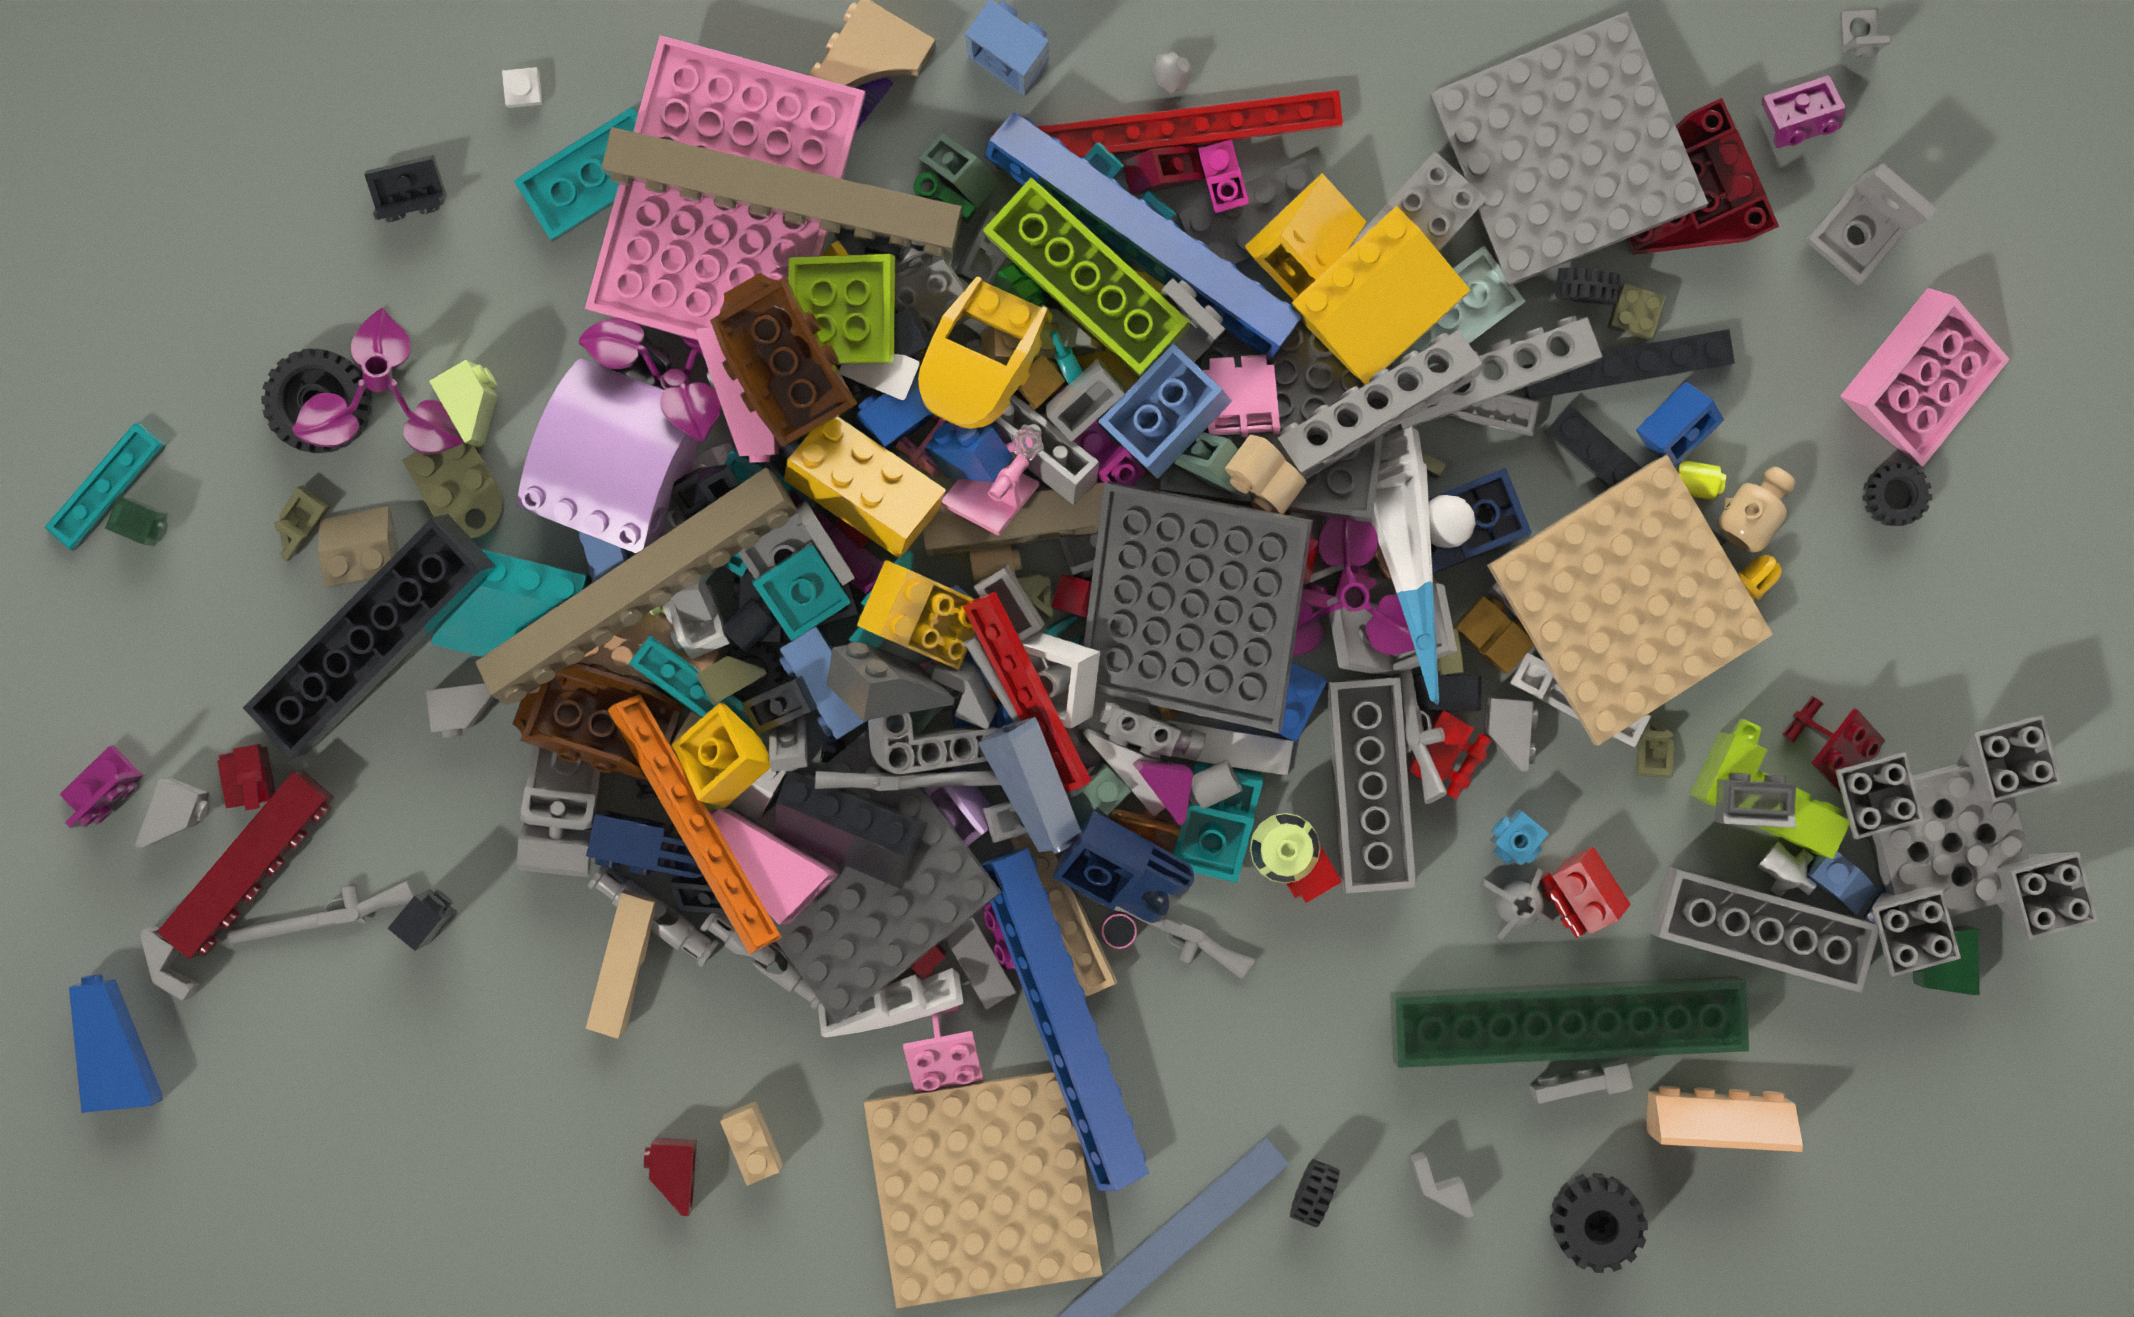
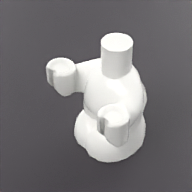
M1777 841L1756 866L1776 880L1769 890L1778 897H1782L1787 890L1796 887L1810 895L1817 886L1815 882L1807 877V866L1814 856L1804 848L1794 857Z

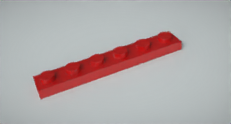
M996 591L974 599L962 606L1020 720L1035 717L1038 721L1065 792L1087 785L1092 780Z

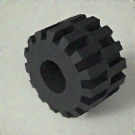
M1593 1173V1177L1586 1178L1584 1174L1575 1177L1577 1182L1570 1186L1566 1182L1560 1188L1562 1191L1559 1198L1554 1197L1551 1206L1554 1212L1553 1215H1550V1224L1554 1231L1553 1235L1567 1258H1571L1578 1267L1584 1270L1586 1267H1591L1594 1273H1604V1268L1611 1267L1613 1272L1623 1269L1620 1263L1626 1259L1632 1263L1637 1258L1635 1254L1637 1247L1643 1249L1646 1239L1643 1236V1232L1648 1230V1224L1643 1215L1645 1211L1641 1203L1628 1186L1626 1187L1619 1179L1613 1176L1606 1178L1602 1173ZM1598 1213L1602 1218L1600 1220L1601 1225L1598 1227L1591 1223L1593 1221L1592 1215Z

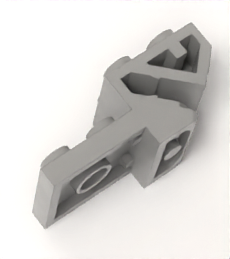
M1435 151L1362 230L1349 249L1397 206L1425 234L1435 248L1440 251L1487 198Z
M533 745L527 786L524 788L520 820L524 823L518 839V870L589 878L592 857H587L586 854L594 816L599 812L597 801L602 773L591 766L592 763L579 759L576 763L559 758L556 752Z

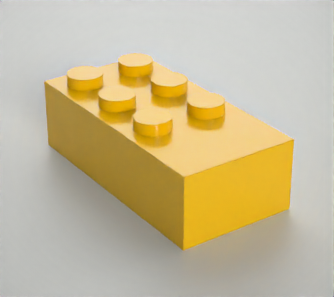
M839 417L810 432L788 458L783 479L899 559L940 510L946 491L942 486Z

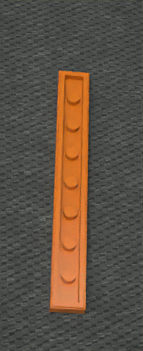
M641 694L612 705L608 712L749 955L778 941L781 938L779 931L705 804L697 800L680 761Z

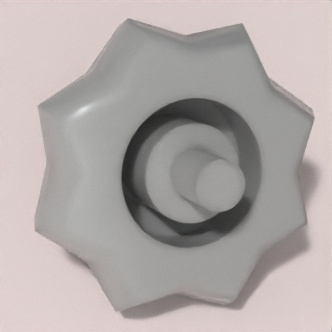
M1173 51L1167 54L1156 55L1155 65L1151 71L1156 78L1157 86L1164 88L1169 94L1177 90L1185 91L1188 79L1191 76L1189 71L1190 65L1186 58L1179 57Z

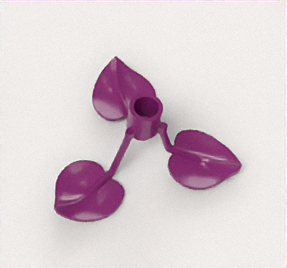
M383 308L377 310L365 320L351 342L352 358L358 366L362 367L363 379L358 382V389L351 405L347 407L346 401L333 393L317 394L303 405L292 428L295 436L315 446L335 447L345 444L359 430V422L351 413L357 409L364 390L368 388L374 392H383L389 388L392 390L405 415L411 418L403 426L404 438L411 448L421 453L434 454L454 448L464 442L441 402L424 400L417 405L415 413L408 407L397 387V382L392 379L391 368L402 365L409 358L411 353L410 339L406 332Z
M621 318L606 319L592 325L580 336L579 345L597 363L608 368L622 369L628 367L637 360L638 352L641 353L654 377V384L661 386V389L665 390L660 399L661 410L665 417L690 437L701 442L706 440L710 429L719 417L721 404L716 390L711 386L700 382L689 385L691 369L695 358L699 352L703 356L697 340L683 337L687 345L694 347L689 354L684 371L670 369L661 376L647 349L640 345L644 339V331L635 322Z
M1329 517L1319 536V552L1323 561L1328 565L1337 566L1344 564L1348 584L1340 588L1337 595V603L1314 614L1310 604L1301 599L1293 655H1301L1314 650L1324 638V629L1317 619L1341 608L1349 612L1365 609L1373 615L1366 624L1365 632L1370 645L1383 654L1396 655L1415 650L1398 595L1384 596L1379 601L1377 610L1374 609L1369 603V591L1364 585L1356 583V578L1351 571L1350 564L1355 566L1364 565L1376 554L1378 537L1374 527L1370 522Z

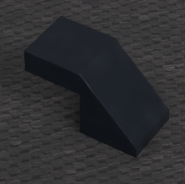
M729 464L697 468L674 482L671 496L685 517L689 518L739 486L741 482Z
M1413 674L1417 706L1421 710L1481 711L1482 676L1438 675L1439 703L1437 705L1429 698L1423 674Z

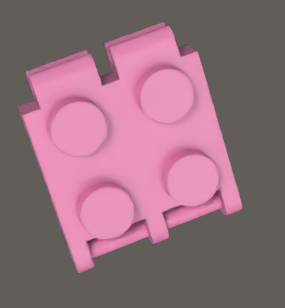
M1266 354L1241 356V367L1236 368L1234 357L1209 359V370L1203 371L1225 391L1232 402L1207 427L1208 434L1216 436L1240 434L1241 437H1248V433L1272 432L1273 435H1279L1280 421L1274 365H1267Z

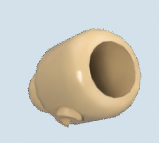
M1771 467L1764 473L1761 486L1744 483L1733 498L1725 499V508L1719 516L1717 523L1719 531L1730 542L1743 550L1752 553L1763 550L1787 517V510L1781 499L1794 490L1795 479L1781 468Z

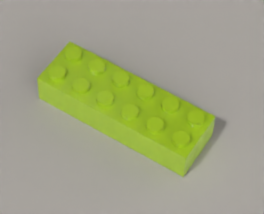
M1032 177L983 229L987 238L1139 377L1173 343L1176 345L1191 329L1187 318Z

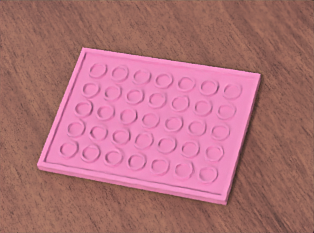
M660 35L633 132L843 179L866 93L856 88ZM632 181L631 186L619 184L585 309L698 341L696 328L712 327L710 320L719 315L724 302V293L760 272L771 279L779 280L785 277L788 281L789 258L822 256L828 231L819 229L820 223L806 220L805 225L784 221L785 215L771 212L770 217L754 215L749 212L750 207L737 204L735 210L719 207L714 204L715 199L701 197V202L687 200L680 197L679 191L667 189L666 194L646 190V184Z

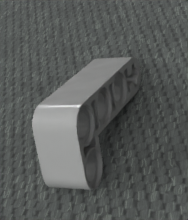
M909 713L893 715L894 722L889 729L886 726L888 716L868 720L871 759L877 768L894 774H906L985 762L987 759L977 742L999 728L989 726L986 730L974 725L913 734L912 719ZM959 739L961 743L960 749L955 754L954 744ZM928 744V754L922 759V749ZM893 749H896V759L890 764L889 755Z

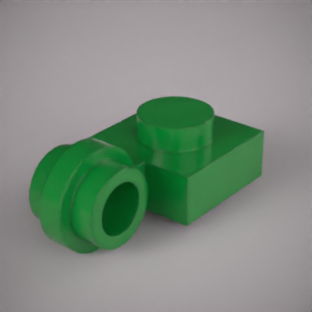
M926 172L920 174L915 179L913 189L916 196L932 200L938 199L941 202L961 206L963 211L961 219L967 223L975 215L976 207L948 186L942 185L935 174ZM931 182L934 188L930 192H924L921 190L922 184Z

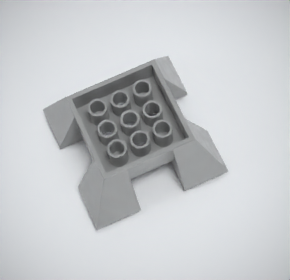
M2043 715L1972 733L1955 765L1912 776L1906 752L1835 770L1853 839L1856 840L1868 836L1881 887L1886 889V893L1879 896L1872 910L1891 977L1961 959L1950 916L1997 904L2028 940L2098 922L2080 853L2029 855L2014 797L2062 784ZM1940 799L1943 803V810L1940 815L1936 816L1933 807L1936 801ZM1983 824L1985 835L1981 840H1978L1976 831ZM1950 833L1952 843L1945 850L1942 841L1944 836ZM1916 842L1919 851L1916 857L1911 859L1909 848ZM1956 867H1959L1961 871L1960 879L1953 883L1951 878L1952 872Z

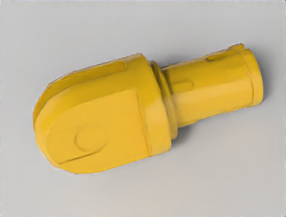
M1762 555L1737 574L1753 601L1755 599L1759 601L1764 597L1763 594L1781 577L1782 568L1773 556Z

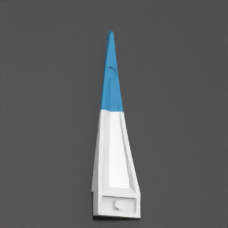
M1411 426L1383 437L1371 523L1377 533L1379 545L1410 631L1429 698L1438 705L1439 688L1427 465L1423 462L1419 432Z

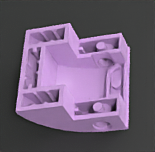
M579 359L568 370L557 386L538 423L526 457L516 506L637 554L661 538L674 481L692 470L699 441L679 430L665 417L660 406V399L665 390L587 360Z

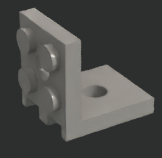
M1883 163L1859 176L1805 241L1858 286L1863 283L1907 230L1928 221L1938 209ZM1851 226L1860 228L1864 234L1863 242L1860 245L1852 244L1847 238V232Z
M1172 278L1162 288L1160 295L1189 320L1191 329L1176 346L1195 363L1224 331L1225 328L1221 325L1223 318L1209 305L1204 309L1195 300L1197 293L1185 281L1181 280L1177 283Z
M806 500L796 506L798 513L789 518V521L784 526L771 530L762 536L754 546L744 548L738 552L753 577L757 578L777 565L774 562V555L778 550L785 548L791 550L794 554L812 542L829 569L833 570L842 586L855 578Z
M1435 583L1433 584L1436 651L1437 659L1457 652L1445 586ZM1337 597L1327 600V606L1337 603ZM1370 603L1377 610L1378 604ZM1341 608L1329 613L1339 668L1391 677L1420 666L1415 650L1389 655L1377 651L1370 645L1365 629L1368 620L1373 615L1365 609L1349 612Z

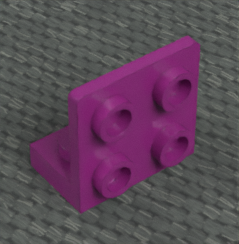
M114 745L104 750L59 794L76 811L65 822L69 828L87 827L93 823L96 825L100 824L113 812L110 807L118 799L121 801L125 800L138 788L135 783L143 775Z

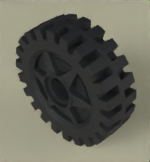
M310 348L290 353L288 358H282L278 361L277 368L271 369L268 373V376H270L268 382H264L262 389L265 390V396H261V403L265 406V410L262 411L264 418L269 421V428L277 434L276 436L281 441L304 452L326 453L338 451L341 447H347L351 444L350 441L357 439L362 434L360 431L362 427H366L369 421L367 420V415L371 414L372 406L369 405V400H372V396L368 388L364 390L357 409L351 413L359 422V430L347 443L335 447L315 446L301 440L292 431L301 408L317 392L339 395L346 401L347 407H349L358 389V382L363 379L362 372L357 366L335 352Z

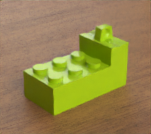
M1740 719L1731 734L1719 732L1689 795L1716 807L1717 779H1729V773L1751 774V781H1764V775L1769 774L1762 771L1758 772L1768 751L1757 745L1762 728L1750 721ZM1796 788L1794 813L1796 828L1756 826L1813 854L1834 859L1850 824L1848 819L1841 816L1843 813L1841 808L1825 801L1820 802L1814 799L1811 802L1809 801L1812 796L1811 794ZM1734 790L1733 808L1779 810L1780 793Z

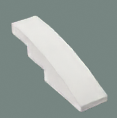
M951 968L928 977L924 981L917 975H913L887 985L841 1023L834 1021L822 1003L818 1004L821 1035L826 1038L893 1026L964 1004L959 973Z

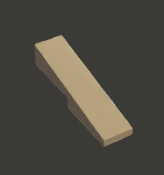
M625 889L621 892L586 1029L619 1039L628 1028L639 969L645 961L657 899Z

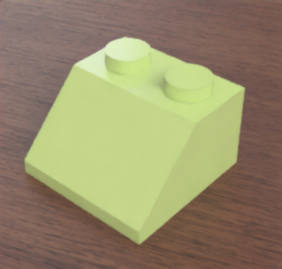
M464 360L429 382L463 441L467 444L481 447L486 442L498 396L493 388L497 386V383L487 367L483 369L480 364L476 365L468 360Z

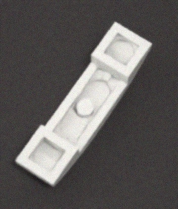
M1527 653L1519 664L1510 684L1579 720L1546 663ZM1646 715L1614 735L1613 738L1635 747L1651 716Z
M1172 720L1167 721L1183 730L1190 732L1191 729L1206 734L1203 750L1195 761L1218 764L1227 759L1232 767L1288 775L1293 741ZM1162 729L1157 730L1155 734L1160 733ZM1174 749L1171 755L1173 757L1194 760L1183 756L1182 751Z

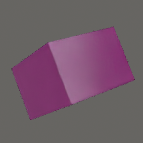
M1140 759L1132 763L1179 825L1186 821L1193 772L1189 767L1183 764Z

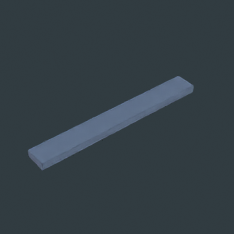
M1266 1136L1056 1315V1317H1112L1290 1165L1289 1162Z

